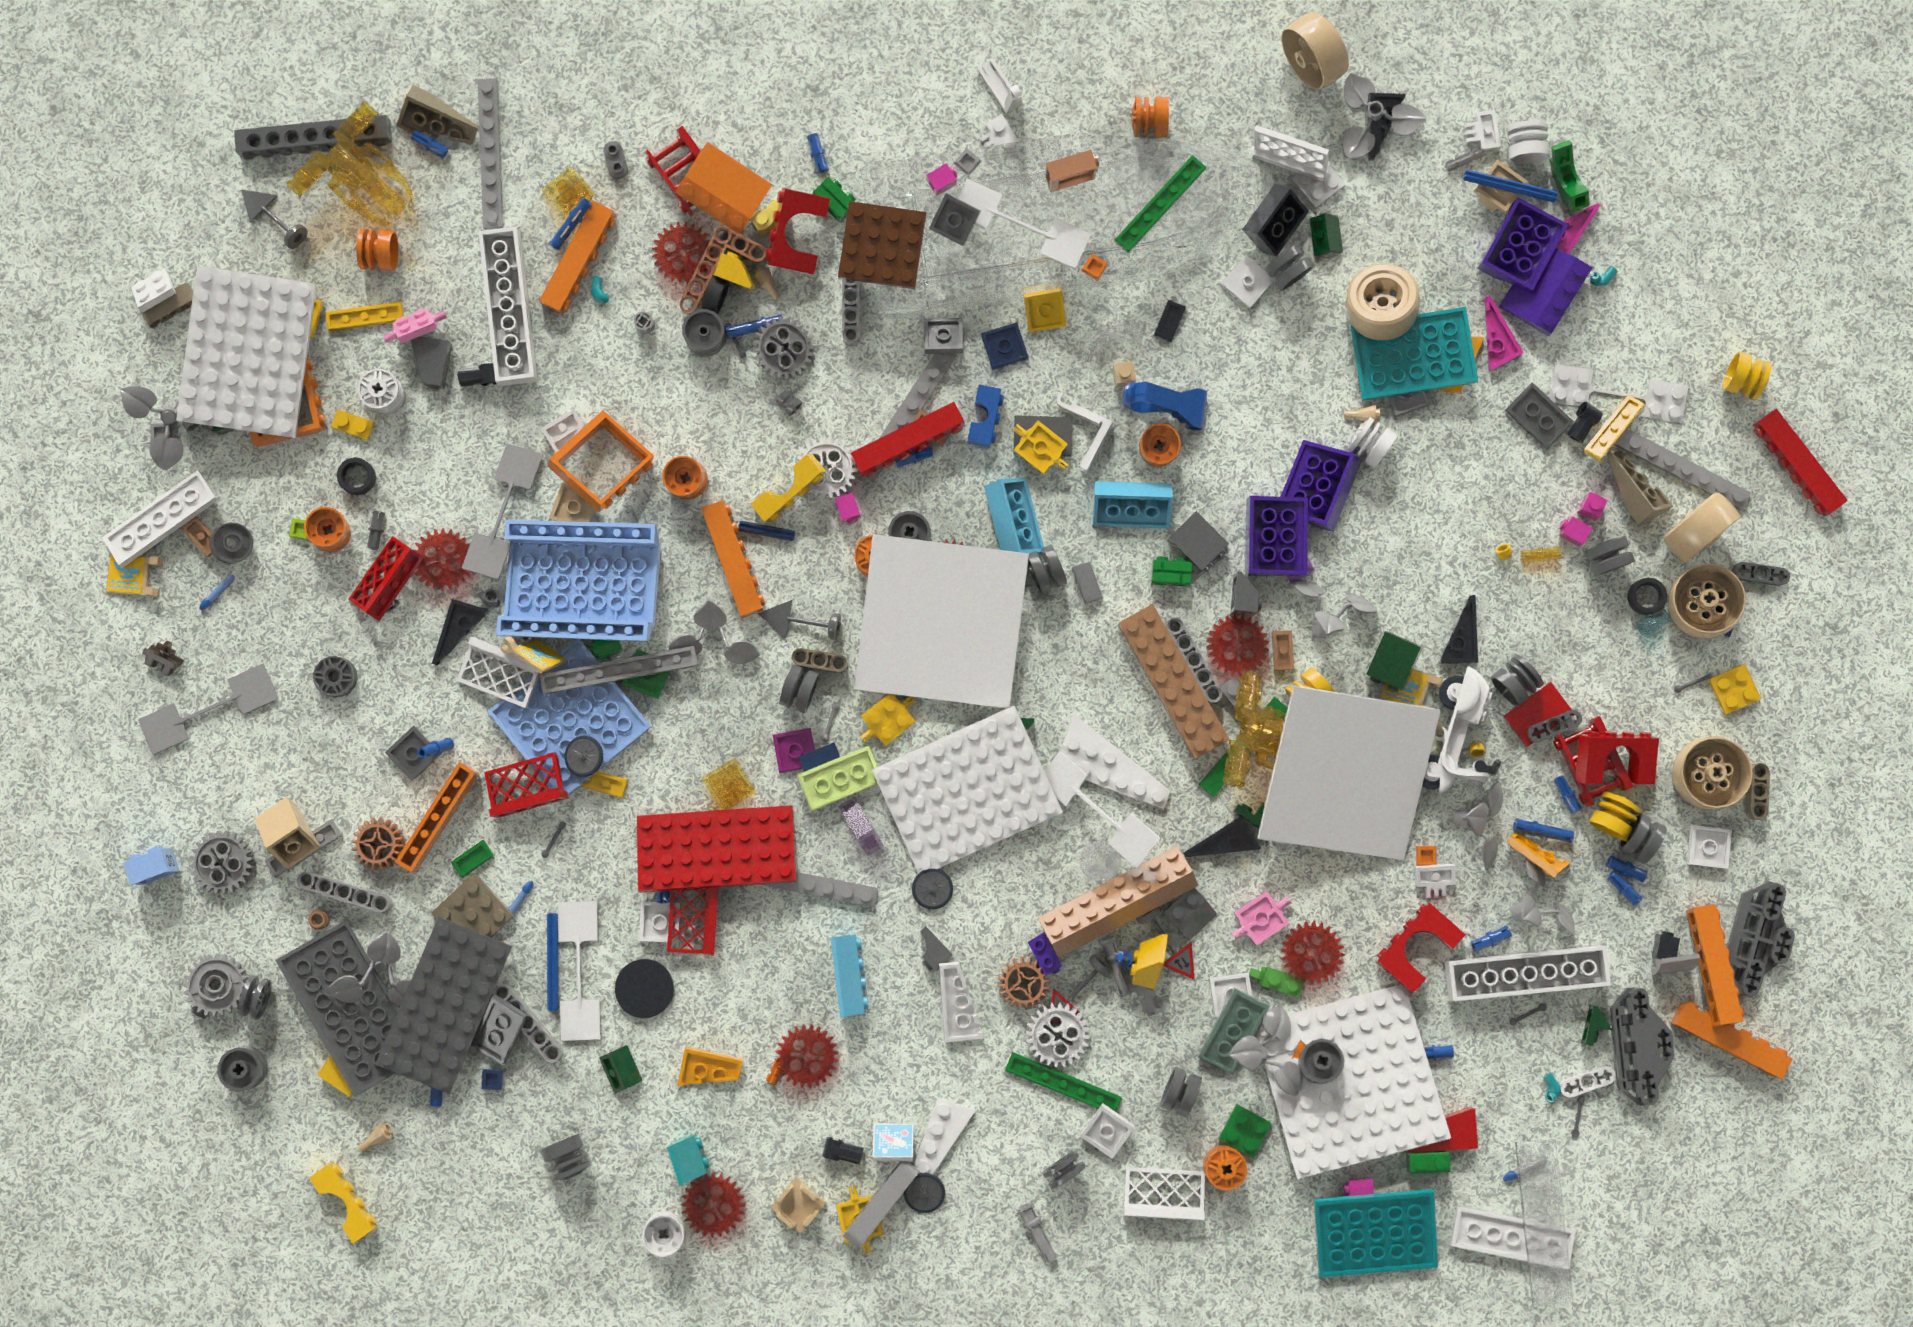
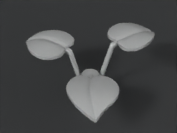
M1350 73L1344 85V99L1352 108H1359L1362 104L1368 107L1367 116L1369 119L1364 130L1359 126H1353L1345 131L1342 139L1345 156L1347 158H1360L1373 149L1375 137L1367 132L1372 120H1379L1384 115L1389 120H1393L1391 127L1395 133L1406 136L1415 132L1425 122V115L1411 105L1399 104L1394 106L1392 116H1390L1386 110H1383V105L1379 101L1366 103L1368 102V94L1375 93L1373 83L1364 77Z
M141 386L122 388L120 390L122 403L128 415L134 418H144L148 415L149 410L161 414L160 418L166 424L165 438H153L149 450L154 463L159 468L168 470L181 460L184 452L183 445L178 439L169 438L170 424L176 421L177 411L172 407H165L163 409L152 408L157 402V397L148 388Z
M1301 579L1289 582L1300 594L1317 599V607L1314 614L1316 623L1312 633L1320 638H1326V636L1345 629V624L1339 618L1349 607H1353L1357 612L1366 614L1377 613L1378 611L1365 598L1358 595H1349L1347 597L1349 603L1343 607L1336 617L1320 611V596L1324 592L1317 584Z
M709 598L695 612L693 617L694 622L701 627L699 636L695 638L692 634H683L675 638L669 645V650L695 646L696 655H698L703 648L699 641L705 628L708 631H715L718 628L725 647L728 649L724 654L728 661L744 664L755 660L760 655L756 647L749 641L738 640L733 642L731 646L728 644L722 626L727 622V616Z
M1499 781L1494 783L1489 789L1487 804L1481 803L1470 811L1457 809L1453 816L1455 825L1465 826L1466 830H1471L1474 835L1482 836L1485 839L1482 845V860L1485 870L1494 862L1498 850L1496 837L1491 836L1489 838L1483 831L1488 812L1495 816L1502 807L1503 791Z
M1526 859V869L1529 877L1535 883V887L1528 894L1524 895L1519 903L1510 906L1512 917L1516 921L1521 919L1538 927L1542 924L1541 915L1555 913L1558 915L1561 926L1569 934L1575 936L1574 920L1566 906L1561 904L1558 906V909L1539 911L1536 908L1531 895L1540 888V885L1542 887L1545 886V874L1542 868L1530 863Z
M386 931L367 947V955L373 962L370 963V967L361 982L358 983L357 978L354 976L340 977L328 987L327 992L330 996L346 1003L359 1000L363 995V989L360 986H363L372 969L375 968L378 972L387 970L390 985L393 987L388 990L387 996L394 1004L401 1005L411 980L403 979L398 981L397 984L394 983L389 964L399 960L401 950L396 939Z
M1276 1006L1270 1009L1263 1019L1265 1031L1272 1036L1263 1043H1260L1254 1036H1245L1234 1045L1229 1056L1249 1070L1258 1068L1260 1064L1279 1067L1280 1069L1276 1070L1274 1074L1277 1085L1288 1095L1297 1096L1302 1084V1073L1299 1066L1291 1061L1285 1062L1282 1066L1281 1063L1266 1060L1268 1052L1264 1046L1272 1042L1275 1037L1279 1041H1285L1291 1032V1022L1287 1012L1281 1006Z

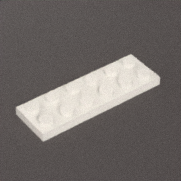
M197 470L102 538L117 564L123 568L217 502L218 499L202 473Z
M1457 1206L1450 1246L1569 1270L1576 1230Z

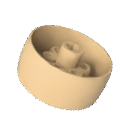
M1315 12L1305 14L1293 21L1282 31L1281 43L1285 56L1295 74L1311 89L1320 90L1327 87L1348 71L1349 57L1345 43L1333 24L1321 14Z
M1393 264L1369 266L1360 271L1352 279L1348 287L1346 297L1347 315L1356 331L1367 338L1383 341L1400 337L1413 326L1419 313L1420 295L1418 285L1413 276L1399 266ZM1377 289H1382L1383 292H1382V293H1377L1376 290H1377ZM1391 292H1396L1397 295H1396V296H1391L1390 293H1391ZM1366 298H1371L1372 301L1367 302Z
M1714 493L1664 536L1663 541L1672 553L1686 564L1705 547L1708 548L1721 537L1720 534L1741 516L1731 502L1722 494Z
M1701 564L1684 571L1674 581L1668 597V611L1674 624L1683 633L1699 639H1712L1732 630L1740 621L1746 605L1745 590L1739 578L1729 569L1715 564ZM1705 585L1711 586L1712 589H1705ZM1691 590H1697L1698 595L1693 596ZM1718 592L1722 595V599L1719 598ZM1709 596L1711 597L1712 601L1710 603H1707V600H1704V597ZM1691 603H1694V604L1697 605V609H1696V610H1691V609H1690V604H1691ZM1717 606L1722 607V613L1716 611ZM1708 612L1710 617L1705 619L1702 617V613Z
M1708 736L1693 740L1680 750L1673 762L1672 779L1676 791L1688 804L1699 809L1721 810L1733 806L1748 792L1752 782V765L1748 755L1738 744L1723 737ZM1714 756L1719 758L1720 761L1718 763L1714 762ZM1701 758L1706 761L1705 766L1699 764ZM1713 768L1717 770V776H1713ZM1696 773L1702 775L1701 780L1695 778ZM1722 780L1725 781L1723 787L1720 786V781ZM1708 783L1712 785L1710 791H1707L1705 788Z

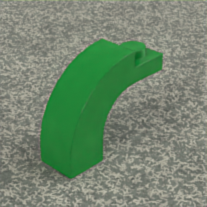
M1567 140L1551 146L1552 158H1549L1550 168L1563 202L1571 212L1590 206L1589 190L1583 185L1575 169L1572 142Z

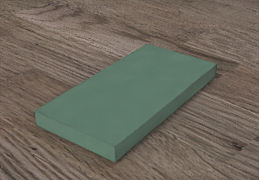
M1234 987L1197 1057L1233 1075L1239 1063L1229 1056L1230 1051L1243 1037L1255 1035L1270 1006Z

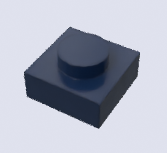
M482 1069L481 1089L502 1090L503 1070Z

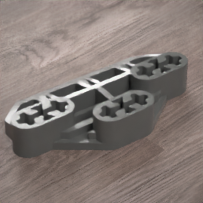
M1767 881L1754 889L1741 893L1726 947L1730 953V966L1733 969V965L1741 967V969L1737 968L1734 978L1735 987L1738 988L1739 994L1746 996L1758 994L1763 976L1776 965L1786 963L1790 957L1795 934L1792 929L1787 928L1781 913L1786 897V889L1781 884ZM1772 889L1777 892L1776 896L1772 893ZM1758 892L1756 902L1752 903L1753 894ZM1768 900L1776 901V904H1772ZM1767 908L1772 911V914L1766 912ZM1748 912L1756 914V916H1751L1748 930H1746L1745 926L1749 915ZM1781 933H1783V935L1786 936L1785 939H1783V937H1780ZM1741 939L1749 941L1744 942L1741 956H1737L1741 944ZM1775 952H1778V954H1781V955H1780V958H1778L1777 956H1775ZM1751 965H1754V967H1756V971H1753V969H1751ZM1747 975L1755 977V979L1747 978ZM1746 984L1751 986L1750 990H1748V988H1745Z
M1629 987L1623 990L1610 1007L1617 1087L1637 1105H1654L1659 1099L1658 1085L1674 1059L1673 1035L1669 1027L1650 1007L1647 991L1643 988ZM1637 993L1641 995L1640 998L1634 999V995H1637ZM1625 996L1628 1014H1625L1624 1007L1620 1006V1002ZM1634 1005H1643V1008H1635ZM1639 1013L1643 1015V1017L1636 1019V1015H1639ZM1622 1024H1629L1630 1041L1628 1042L1626 1026H1622ZM1664 1032V1036L1658 1037V1033ZM1657 1043H1666V1046H1658ZM1625 1052H1632L1633 1069H1630L1629 1054H1625ZM1666 1052V1055L1660 1057V1053ZM1648 1073L1649 1077L1643 1079L1642 1075ZM1627 1080H1634L1636 1097L1628 1091L1632 1089V1082ZM1642 1084H1643V1085L1649 1084V1085H1651V1087H1647V1086H1646V1088H1645V1087H1642ZM1647 1093H1650V1094H1651V1097H1648L1647 1099H1645V1098H1644V1095H1647Z

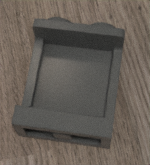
M1197 511L1167 540L1172 546L1175 545L1198 568L1200 573L1203 570L1207 572L1214 565L1212 561L1217 556L1221 558L1228 551L1226 547L1229 545Z

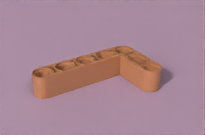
M727 227L717 228L680 300L682 312L690 314L697 309L715 273L722 253H725L726 249L754 263H761L766 256L765 248ZM720 231L727 232L728 239L720 241L717 237ZM737 240L745 242L746 246L743 250L735 248L734 244ZM710 249H718L720 255L717 258H711L709 256ZM754 249H760L763 252V256L760 259H755L752 256ZM704 265L711 268V273L707 276L700 273V268ZM698 282L703 286L701 292L695 293L692 291L691 287L694 283ZM684 301H693L694 307L691 310H685L683 308Z

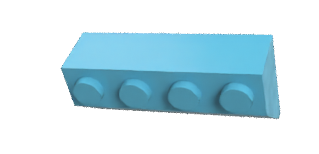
M1026 477L1000 479L984 486L1000 550L1022 553L1036 551L1041 553L1044 544Z
M1095 481L1093 526L1170 529L1173 501L1172 484Z
M856 934L831 937L840 1017L864 1014L865 1009H868V999L863 997V989H866L865 977H861L860 972L861 969H864L863 958H859L858 950H861V940L856 938Z

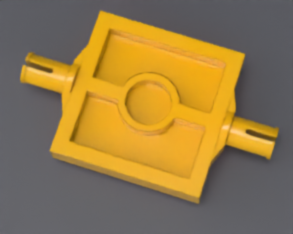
M1037 421L1027 431L1019 426V424L1014 427L1013 431L1021 436L1020 443L1015 447L1014 452L1044 475L1054 464L1063 471L1068 467L1069 464L1060 458L1061 453L1068 444L1040 421Z
M887 693L861 715L869 729L860 736L861 739L866 743L872 736H875L887 746L916 722L907 709L916 700L912 696H908L904 701H900L893 694Z
M856 1185L848 1187L851 1199L836 1204L842 1234H844L873 1196H858ZM881 1222L863 1243V1254H867V1251L868 1253L872 1252L869 1244L870 1239L884 1235ZM844 1238L845 1244L851 1243L846 1238Z

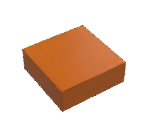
M1091 254L1081 271L1098 281L1108 263Z
M1416 846V866L1437 865L1436 846Z

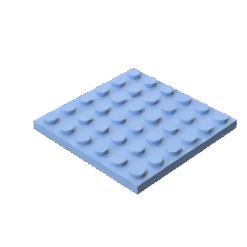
M575 639L559 652L560 655L567 659L566 662L542 674L599 664V662L581 639ZM534 674L524 681L525 684L531 682ZM539 676L527 708L502 699L487 711L526 760L553 752L557 753L564 790L568 792V796L594 775L579 777L571 773L567 768L564 758L565 750L574 738L590 736L600 743L603 750V762L598 769L599 771L652 727L616 682L544 695ZM524 690L515 692L517 700L523 702L526 696ZM552 758L547 759L543 765L548 771L553 766ZM530 764L532 768L536 770L537 766H535L534 764ZM540 770L538 775L544 781L548 774ZM551 777L547 786L551 789L557 788L556 779Z

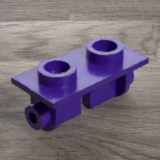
M1045 932L1028 941L1045 976L1051 973H1058L1062 964Z

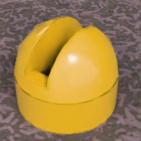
M1509 544L1500 545L1495 549L1498 558L1501 560H1507L1512 556V549Z
M1473 741L1469 745L1470 756L1481 757L1485 754V747L1482 742L1474 743Z

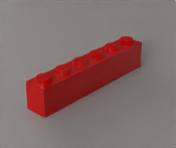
M952 402L851 452V458L861 478L864 476L871 477L877 473L876 470L882 467L884 469L889 468L895 461L899 459L905 460L911 456V453L917 450L918 452L923 451L929 447V444L933 442L939 443L946 438L945 436L951 433L954 435L961 432L963 427H965V421L955 402Z
M1777 408L1753 424L1755 434L1759 438L1764 439L1767 443V449L1778 457L1779 465L1788 470L1791 474L1790 479L1802 488L1803 496L1812 501L1814 504L1813 508L1819 515L1825 517L1848 501Z

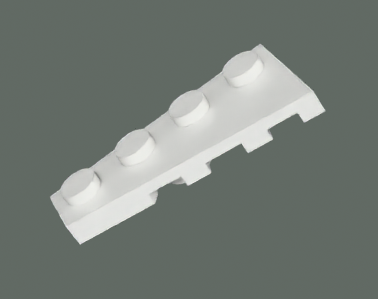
M959 962L939 964L944 1041L955 1042L984 1039Z
M938 1097L913 1165L919 1170L918 1173L933 1174L975 1110Z

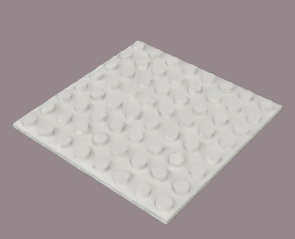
M873 534L855 689L1009 708L1029 553Z
M1293 685L1257 838L1404 860L1441 710Z
M1401 984L1288 1014L1291 1022V1032L1285 1041H1279L1275 1037L1272 1042L1264 1046L1268 1052L1266 1060L1281 1063L1282 1066L1288 1061L1298 1065V1058L1292 1059L1300 1040L1305 1046L1317 1039L1331 1040L1342 1050L1345 1059L1341 1074L1329 1083H1312L1302 1075V1084L1297 1096L1288 1095L1277 1085L1274 1074L1276 1070L1280 1069L1279 1067L1264 1064L1297 1179L1451 1138L1406 988ZM1262 1021L1255 1033L1260 1043H1263L1272 1036L1265 1031ZM1319 1058V1060H1317L1318 1065L1324 1064V1060L1322 1058Z

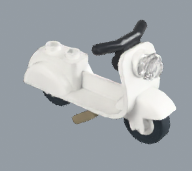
M1469 666L1467 667L1465 677H1448L1439 688L1440 701L1446 708L1454 710L1448 731L1442 726L1440 719H1438L1434 739L1439 742L1445 740L1440 756L1430 754L1422 787L1426 789H1439V795L1452 787L1455 778L1468 780L1464 784L1468 792L1478 794L1479 791L1483 792V784H1486L1489 775L1495 776L1501 766L1499 759L1494 760L1492 766L1486 765L1482 760L1475 761L1472 766L1473 769H1462L1457 766L1469 723L1478 725L1479 721L1484 722L1487 711L1483 710L1485 703L1489 704L1492 692H1489L1490 687L1484 677Z

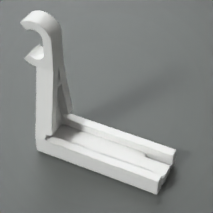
M994 58L990 59L991 65L988 62L982 68L979 66L977 71L1005 113L1009 114L1023 105L1021 98L1023 94L1017 85L1011 86Z
M1061 392L1057 397V403L1061 408L1100 427L1080 465L1081 471L1088 474L1113 427V422L1077 406V399L1073 400V404L1070 406L1061 402L1063 398V393Z

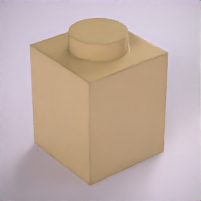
M1132 361L1113 365L1112 371L1116 388L1136 382Z

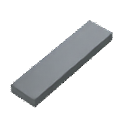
M333 819L312 831L320 844V848L298 863L343 836ZM274 856L265 860L275 878L289 870Z

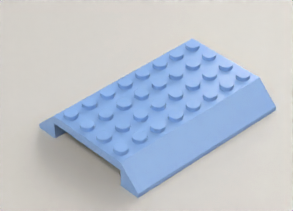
M506 520L504 539L510 541L511 546L509 549L504 616H498L497 636L648 641L655 626L661 552L656 524Z

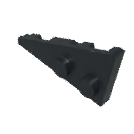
M1369 93L1368 103L1379 101L1383 105V110H1386L1392 116V109L1394 106L1402 103L1406 94ZM1384 115L1379 120H1372L1368 129V133L1373 134L1375 137L1374 147L1368 153V161H1374L1381 149L1380 146L1391 128L1393 120H1389Z
M1476 595L1468 597L1439 664L1478 663Z
M452 599L432 664L438 666L484 618L489 610Z
M1240 816L1183 852L1185 857L1259 850L1261 847Z

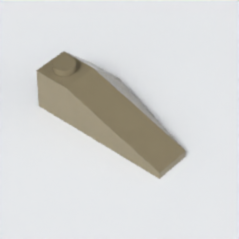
M412 85L406 95L396 124L397 127L412 134L416 130L420 133H431V137L438 138L439 134L448 136L453 141L473 144L479 126L432 93L415 85Z
M1619 448L1611 449L1607 453L1624 504L1635 523L1638 525L1648 523L1673 507L1658 487L1653 489L1647 483L1648 477L1645 474L1642 475L1634 470L1635 464Z

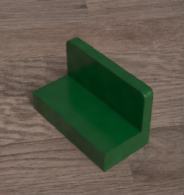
M1324 213L1309 218L1314 256H1321L1331 252L1343 253L1338 216Z
M627 1045L599 1057L614 1094L642 1082V1077Z

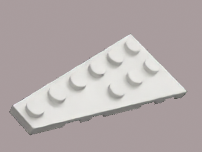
M1073 714L1060 751L1088 775L1085 780L1164 809L1170 790Z

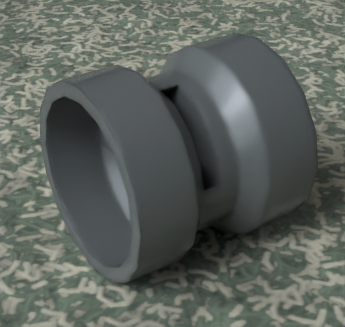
M789 389L785 390L776 400V404L779 407L785 408V412L789 416L795 413L794 409H799L803 403L799 398L794 399L793 393Z

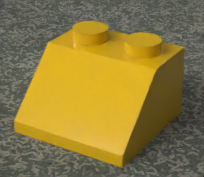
M728 252L727 255L722 253L714 275L756 291L757 287L746 263L741 261L742 257Z
M1167 934L1140 943L1139 949L1134 950L1133 961L1135 964L1132 963L1130 975L1133 976L1132 984L1151 989L1156 988L1164 964Z

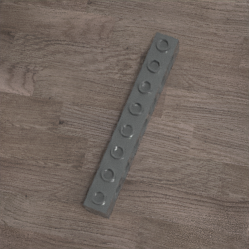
M387 115L234 130L236 153L246 160L254 159V156L270 158L273 157V154L289 156L292 155V152L309 154L311 150L328 152L331 148L347 150L351 146H356L357 148H366L371 144L386 146L387 143L392 142L391 123ZM374 129V133L367 136V132ZM355 131V135L348 138V134ZM336 133V137L330 140L329 136ZM317 135L315 141H310L312 136ZM294 137H298V141L296 143H291V140ZM275 139H279L278 144L272 145ZM256 141H260L259 146L253 147Z

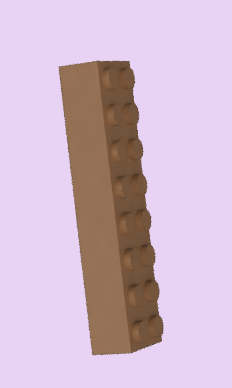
M1151 604L1119 622L1118 627L1193 760L1229 741L1228 735L1154 605Z
M1176 846L1141 864L1138 869L1135 867L1038 917V920L1057 957L1060 958L1199 885L1191 867Z

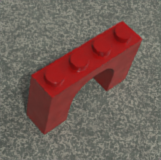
M782 187V191H779L777 195L778 210H775L773 214L774 229H771L769 233L771 244L770 249H766V264L814 275L818 255L791 248L785 239V227L791 217L800 213L826 217L830 198Z
M1588 731L1587 734H1579L1575 781L1583 784H1603L1604 767L1608 754L1616 747L1624 746L1629 756L1628 776L1631 782L1638 785H1655L1659 738L1652 736L1650 732H1640L1639 735H1634V732L1623 731L1622 735H1619L1617 732L1605 731V734Z
M1431 903L1427 906L1423 904L1416 911L1418 916L1414 921L1410 918L1403 926L1405 931L1401 935L1396 933L1389 941L1392 945L1388 949L1383 948L1377 955L1379 958L1377 963L1411 994L1427 978L1415 969L1405 956V944L1408 938L1419 932L1430 933L1450 950H1453L1466 935Z

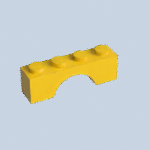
M806 454L793 466L794 483L789 491L782 495L765 491L751 503V506L764 522L776 521L781 516L780 512L785 508L786 510L791 508L796 503L794 500L797 497H803L810 491L808 488L813 483L816 485L823 480L824 477L822 475L827 471L813 454Z
M332 1162L310 1176L309 1179L319 1194L332 1193L344 1201L347 1207V1218L342 1229L352 1244H354L377 1228L375 1225L376 1219L371 1213L368 1214L366 1212L364 1201L360 1197H356L353 1192L354 1187L349 1180L346 1181L342 1176V1168Z

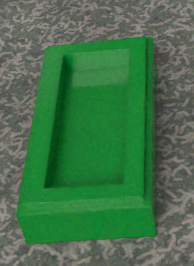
M482 840L451 861L460 877L464 878L495 855L485 840Z

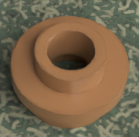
M322 910L313 911L308 919L309 925L317 930L325 928L329 921L327 913ZM317 916L322 918V922L319 924L316 922Z

